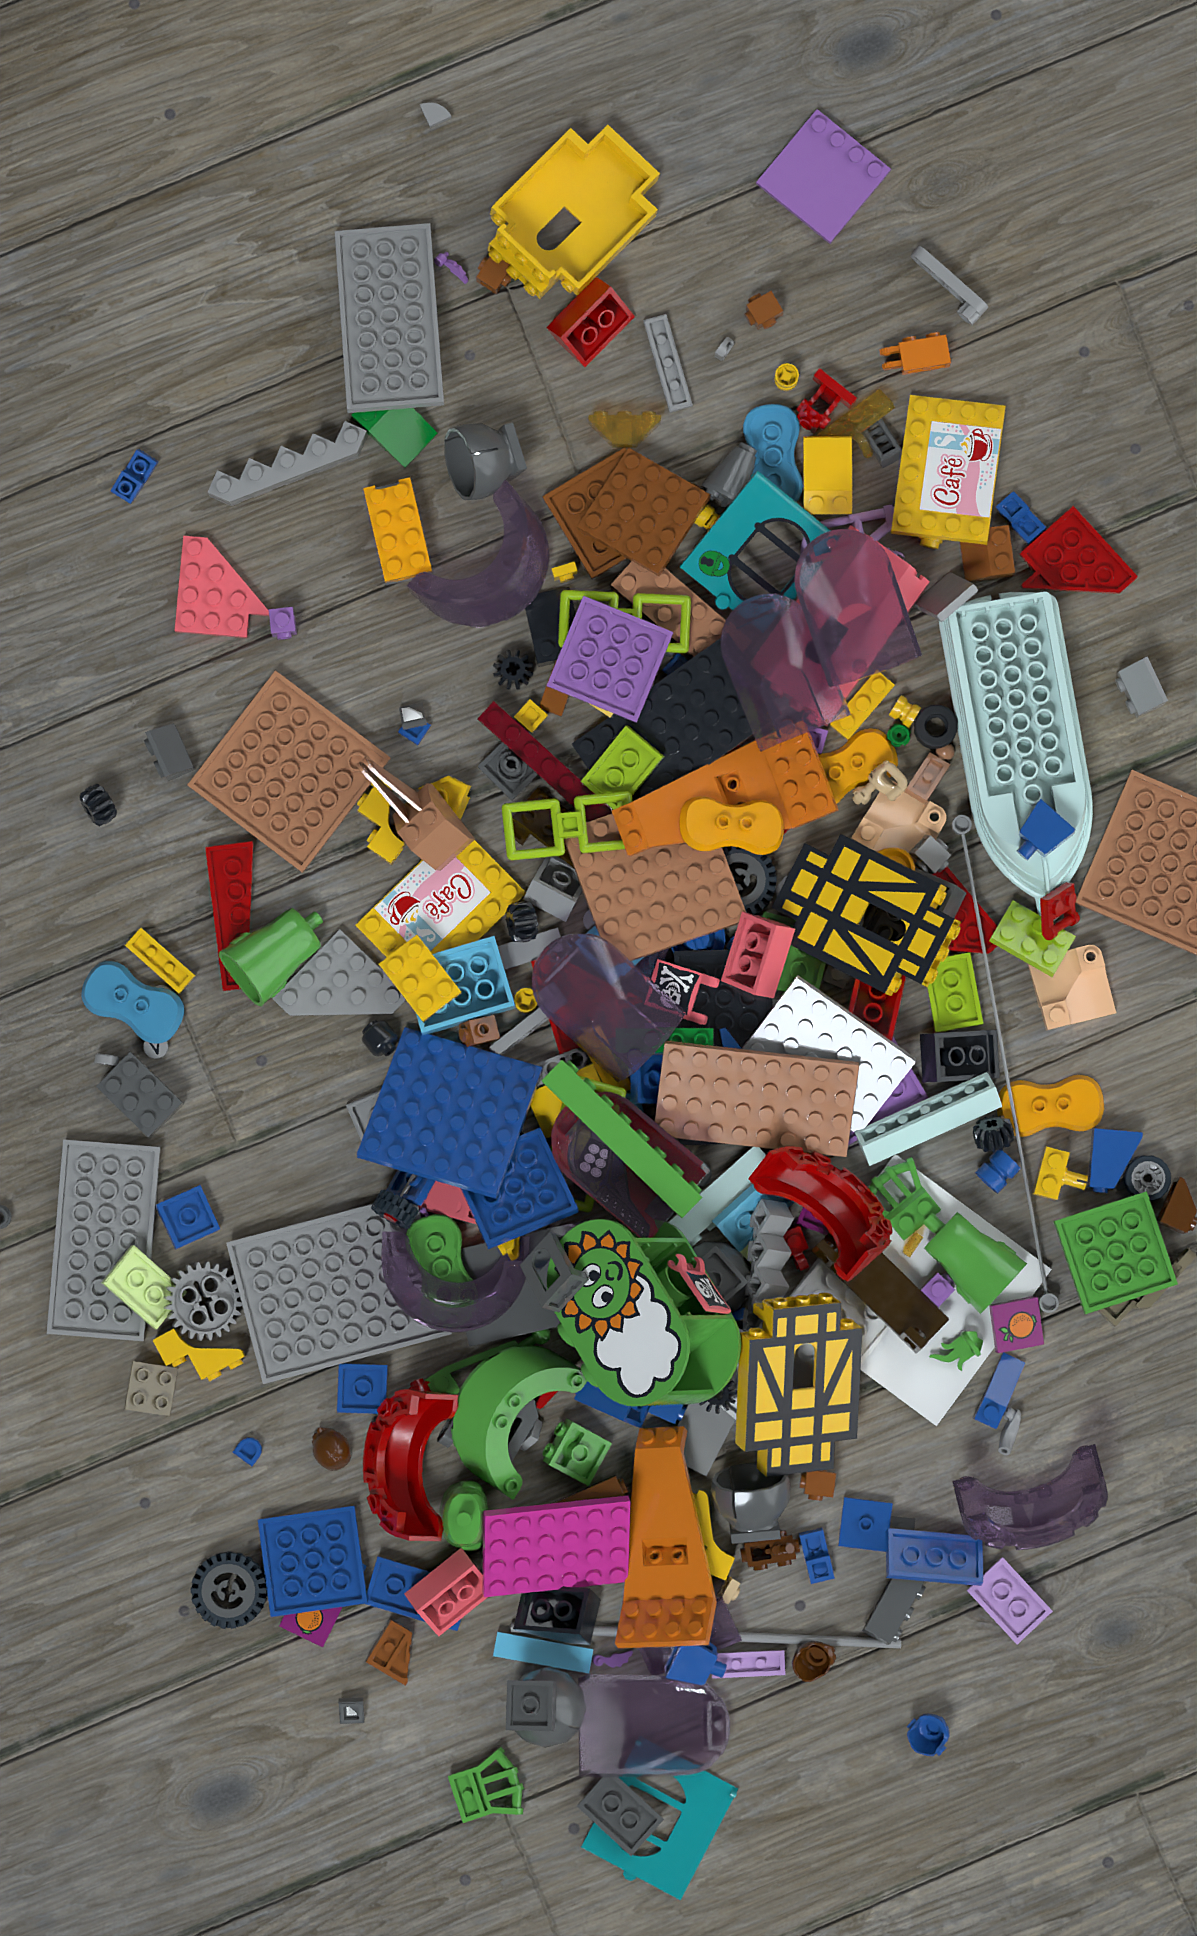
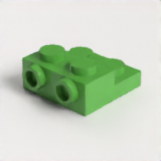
M566 1418L564 1422L561 1421L556 1426L554 1433L557 1436L553 1443H548L545 1446L543 1461L589 1486L612 1443Z

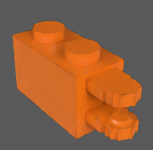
M939 332L927 334L926 338L916 339V336L906 337L897 346L879 350L882 356L899 354L898 361L885 362L882 364L883 370L901 368L902 375L947 368L951 364L946 335H940Z

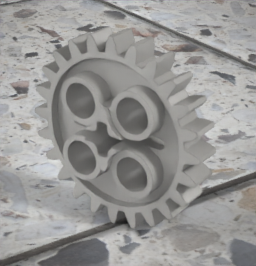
M206 1261L203 1268H201L199 1262H195L194 1269L190 1265H185L186 1273L178 1270L177 1273L180 1278L171 1277L170 1280L174 1283V1286H166L171 1295L164 1296V1299L170 1301V1304L164 1306V1309L172 1311L167 1316V1319L175 1318L176 1320L172 1326L178 1327L181 1325L180 1334H184L188 1330V1338L192 1339L195 1333H197V1339L202 1341L204 1334L208 1340H212L213 1333L217 1337H221V1329L229 1332L230 1329L227 1324H236V1321L232 1318L233 1315H241L236 1310V1307L242 1306V1303L237 1301L240 1294L235 1289L238 1286L237 1283H231L235 1276L229 1275L226 1277L228 1269L223 1268L219 1272V1264L216 1263L211 1269L210 1263ZM208 1278H212L215 1286L213 1290L208 1292L204 1288V1282ZM194 1281H197L201 1295L203 1297H208V1300L205 1302V1304L213 1316L212 1321H210L206 1307L204 1305H199V1302L202 1299L193 1284ZM189 1288L193 1292V1297L190 1301L185 1302L182 1298V1293L185 1289ZM218 1300H222L225 1308L223 1312L218 1314L214 1310V1304ZM199 1310L203 1314V1319L199 1324H195L192 1320V1315L195 1311Z

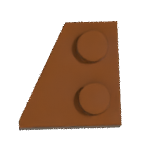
M390 1619L365 1659V1662L406 1686L408 1683L407 1674L412 1632Z

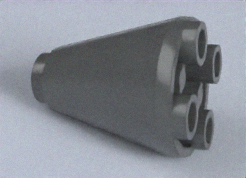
M740 442L739 446L735 447L703 481L701 489L710 494L711 498L709 500L715 498L721 501V506L725 509L730 505L751 479L750 476L753 473L756 461L755 455L757 453L754 448Z

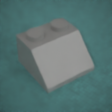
M1148 656L1116 674L1118 677L1115 679L1116 685L1120 692H1125L1128 699L1125 701L1130 714L1134 713L1136 718L1162 707L1168 701Z
M552 856L544 859L523 900L566 922L583 891L575 869L559 857Z

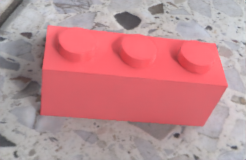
M742 912L721 981L753 995L774 998L795 929L777 921Z
M462 1548L404 1593L417 1613L438 1636L442 1635L488 1598L484 1597L482 1592L483 1573Z

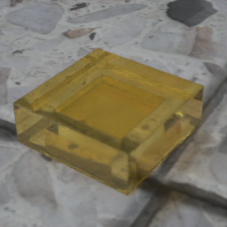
M913 1233L902 1249V1254L910 1258L923 1237L918 1233Z

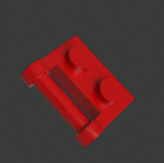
M1065 882L1040 898L1042 935L1046 940L1054 939L1057 937L1058 932L1080 921V916L1075 910L1076 894L1074 883ZM1064 914V918L1053 924V920Z

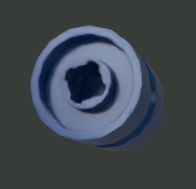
M996 1150L989 1157L990 1163H983L975 1172L997 1194L1007 1185L1006 1179H1012L1021 1170L1017 1163L1001 1150Z

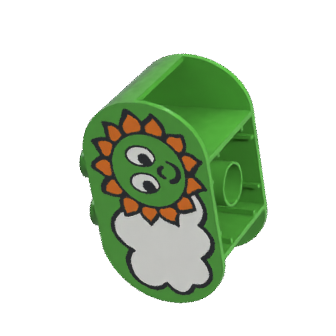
M607 1219L586 1221L568 1231L562 1237L560 1243L573 1268L585 1272L589 1280L559 1313L555 1312L560 1321L557 1329L561 1338L567 1344L576 1348L584 1362L581 1365V1371L585 1379L591 1385L598 1387L611 1400L626 1406L696 1404L718 1394L730 1381L737 1368L741 1353L740 1331L731 1312L723 1314L705 1311L681 1274L668 1266L669 1260L674 1261L675 1265H677L679 1260L675 1255L682 1254L686 1258V1263H691L693 1268L696 1267L697 1262L694 1257H697L684 1234L676 1226L661 1220H654L658 1232L653 1238H637L622 1224ZM636 1224V1225H637L636 1230H637L638 1232L641 1231L640 1229H642L641 1227H643V1226H642V1225L639 1226V1224ZM644 1228L642 1235L647 1237L648 1230ZM550 1258L547 1270V1290L560 1276L552 1258Z

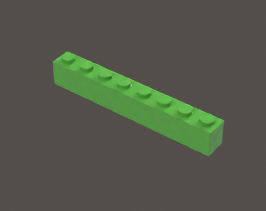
M561 1060L541 1081L675 1213L683 1218L703 1198L699 1194L702 1191L701 1188L692 1180L689 1183L681 1177L684 1172L675 1163L670 1166L664 1160L667 1155L658 1146L653 1149L647 1143L649 1138L640 1129L635 1132L629 1126L632 1121L622 1111L617 1114L611 1108L614 1103L605 1095L600 1097L596 1094L594 1090L597 1087L587 1077L582 1080L576 1074L579 1069L570 1060L566 1063Z

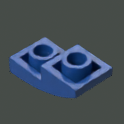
M137 449L125 470L119 475L111 492L132 504L159 461L142 450Z

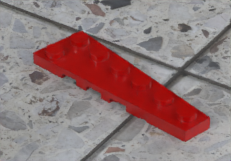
M253 841L205 847L218 957L219 952L229 946V943L239 937L240 934L250 933ZM219 957L223 992L240 990L241 988L229 974Z

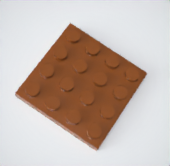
M628 447L577 528L579 531L648 571L660 576L711 496L704 490Z
M626 448L619 450L542 496L591 579L628 559L579 531L577 528L627 451Z

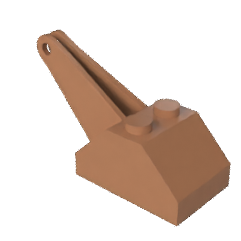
M367 756L363 758L364 764L362 762L357 764L360 772L377 788L396 811L393 814V819L399 836L413 853L434 870L441 871L475 840L433 784H426L416 792ZM385 784H387L391 789H393L407 802L404 804Z

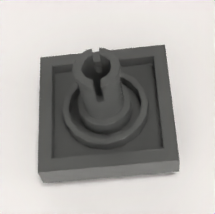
M500 743L478 765V768L511 801L538 776L503 743Z

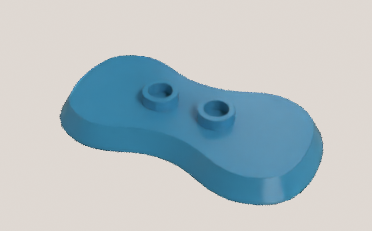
M768 404L758 406L747 414L743 424V433L747 444L757 451L753 473H756L758 470L797 502L803 489L802 478L794 459V449L800 428L798 418L794 411L783 405Z
M104 961L97 964L88 974L82 987V1001L90 1012L98 1016L116 1018L125 1022L142 1040L149 1043L159 1044L168 1041L178 1030L184 1016L183 1002L176 993L169 989L151 987L141 983L124 965L118 962Z

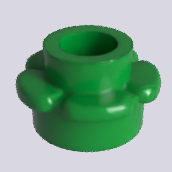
M897 723L892 725L891 730H888L887 738L895 747L905 746L910 741L909 735L911 732L908 727Z

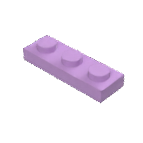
M784 1650L718 1653L717 1661L727 1664L722 1678L785 1675Z

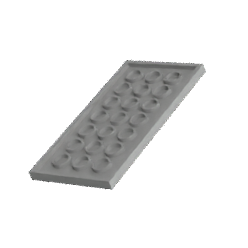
M430 223L335 231L347 412L356 413L444 405Z
M63 1139L47 1334L133 1341L145 1340L146 1321L101 1282L131 1245L137 1247L150 1260L152 1258L161 1147Z

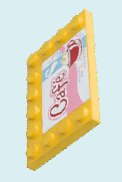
M910 395L891 534L987 545L1006 406Z
M474 840L441 871L434 870L423 860L420 861L355 926L386 957L416 935L419 936L430 952L434 954L480 940L506 914L508 905L519 902L526 892Z

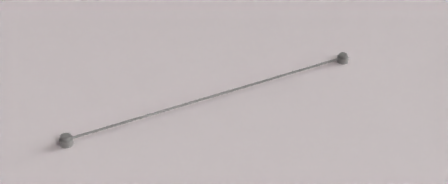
M958 815L953 819L951 826L956 834L962 836L1045 1293L1039 1298V1308L1043 1312L1052 1313L1058 1308L1059 1301L1055 1295L1048 1293L965 838V834L970 831L972 823L966 815Z

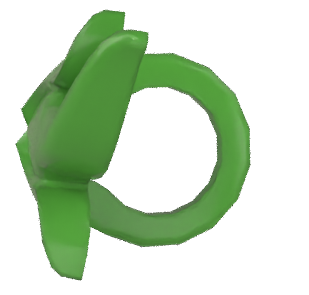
M962 1331L960 1333L961 1336L952 1343H941L944 1349L949 1350L953 1348L949 1354L944 1356L932 1354L929 1357L948 1363L960 1358L957 1362V1367L962 1371V1365L965 1361L974 1355L977 1357L981 1355L980 1351L983 1340L978 1338L975 1331Z

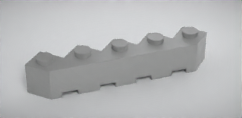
M344 421L335 443L312 434L303 455L281 446L272 467L249 458L240 480L217 470L208 494L211 498L234 506L252 497L255 498L270 492L275 488L291 484L306 476L332 468L342 462L358 458L368 437L367 430Z
M761 1199L750 1217V1227H754L753 1241L748 1243L747 1261L751 1262L750 1275L746 1276L748 1283L745 1286V1295L749 1296L748 1310H744L742 1330L749 1331L751 1328L763 1329V1320L753 1313V1303H761L764 1299L783 1298L789 1289V1285L781 1270L792 1252L783 1236L791 1226L794 1217L784 1202Z

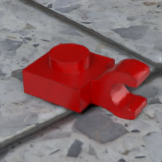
M796 1225L787 1229L783 1238L792 1252L791 1255L797 1270L802 1271L809 1268L802 1252L808 1249V1245L801 1227Z

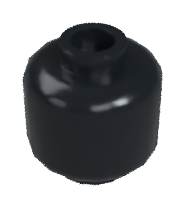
M375 1020L363 1029L362 1042L374 1056H389L396 1050L395 1044L397 1043L398 1036L387 1022Z

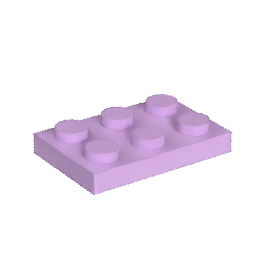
M1003 1557L983 1574V1584L981 1586L971 1585L967 1589L968 1593L1017 1645L1053 1612Z

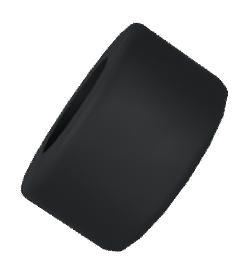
M930 705L923 708L914 722V734L917 741L929 749L947 746L953 741L958 730V721L955 714L949 708L942 705ZM932 718H939L945 724V730L939 736L930 735L926 729L927 722Z

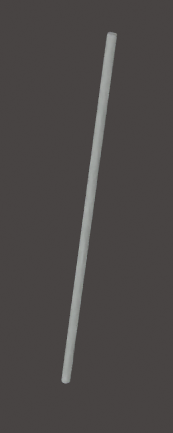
M511 1622V1632H519L513 1629L515 1622ZM595 1626L593 1636L616 1637L618 1627ZM711 1631L710 1641L805 1644L811 1641H819L831 1646L901 1649V1639H898L896 1643L892 1641L891 1644L886 1645L873 1637Z

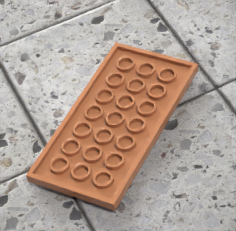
M664 1041L654 1124L659 1127L660 1131L662 1130L671 1138L770 1149L795 1146L802 1147L803 1152L813 1153L815 1151L824 1155L847 1157L859 1062Z

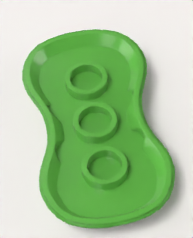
M430 1215L411 1224L405 1236L406 1250L417 1265L422 1278V1306L427 1315L437 1322H452L468 1316L474 1311L478 1301L476 1285L464 1269L461 1260V1231L456 1222L446 1215Z

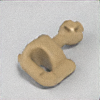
M888 760L883 761L882 764L878 765L868 775L869 782L865 786H858L853 790L854 797L852 799L857 805L860 803L866 805L871 799V793L877 789L887 795L890 801H894L905 791L908 782L905 775L893 763H890ZM887 771L898 782L897 785H894L891 779L887 776Z

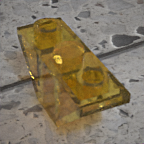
M595 411L593 415L588 416L589 425L612 448H637L661 424V415H656V412L644 411L641 412V415H632L630 411H619L617 415H608L606 411Z

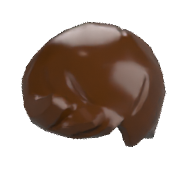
M318 1427L317 1432L312 1436L313 1455L316 1461L330 1471L344 1468L351 1459V1450L347 1438L334 1429Z
M819 1641L802 1644L796 1649L792 1660L794 1673L805 1682H812L826 1675L830 1666L836 1660L835 1647Z

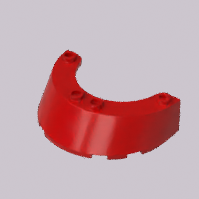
M786 1146L769 1151L748 1179L759 1193L781 1196L792 1200L806 1208L813 1217L820 1220L833 1236L838 1247V1258L834 1263L837 1275L847 1282L852 1280L879 1256L892 1241L890 1240V1235L893 1233L890 1220L886 1219L882 1214L885 1210L884 1207L860 1179L844 1167L840 1170L830 1164L831 1159L814 1151L812 1154L803 1152L802 1147Z
M412 1389L399 1390L394 1392L395 1395L391 1398H386L377 1409L378 1416L376 1421L370 1423L363 1453L364 1483H368L370 1492L367 1500L372 1514H377L381 1521L379 1525L389 1534L408 1541H441L444 1531L443 1521L427 1499L423 1486L422 1462L426 1443L434 1428L442 1421L454 1417L458 1409V1395Z

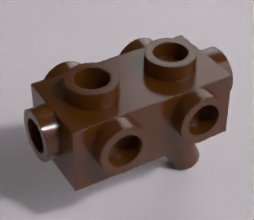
M786 1530L780 1531L781 1539L744 1542V1548H740L742 1563L747 1562L748 1567H753L754 1571L768 1569L767 1564L777 1563L778 1567L791 1565L792 1560L796 1559V1553H800L798 1538L793 1539L792 1534L787 1535ZM755 1548L762 1549V1555L760 1557H756L753 1555V1550Z

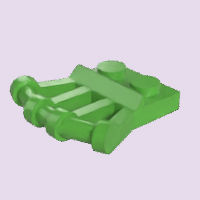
M912 1157L907 1158L906 1162L884 1168L885 1172L877 1178L873 1177L868 1187L874 1195L879 1191L893 1209L891 1211L884 1210L882 1214L886 1219L890 1220L892 1228L903 1241L923 1226V1222L931 1213L936 1215L941 1211L940 1207L921 1186ZM910 1171L916 1190L911 1193L898 1178V1174ZM890 1179L906 1197L899 1204L883 1186Z
M502 1747L495 1750L478 1766L448 1775L463 1823L492 1813L523 1814L524 1808L521 1807L524 1787L519 1782L517 1776L519 1771L517 1766H514L504 1754L505 1750ZM494 1760H497L504 1768V1771L483 1778L480 1773ZM508 1777L510 1787L487 1794L484 1784ZM512 1793L511 1807L491 1806L490 1800Z

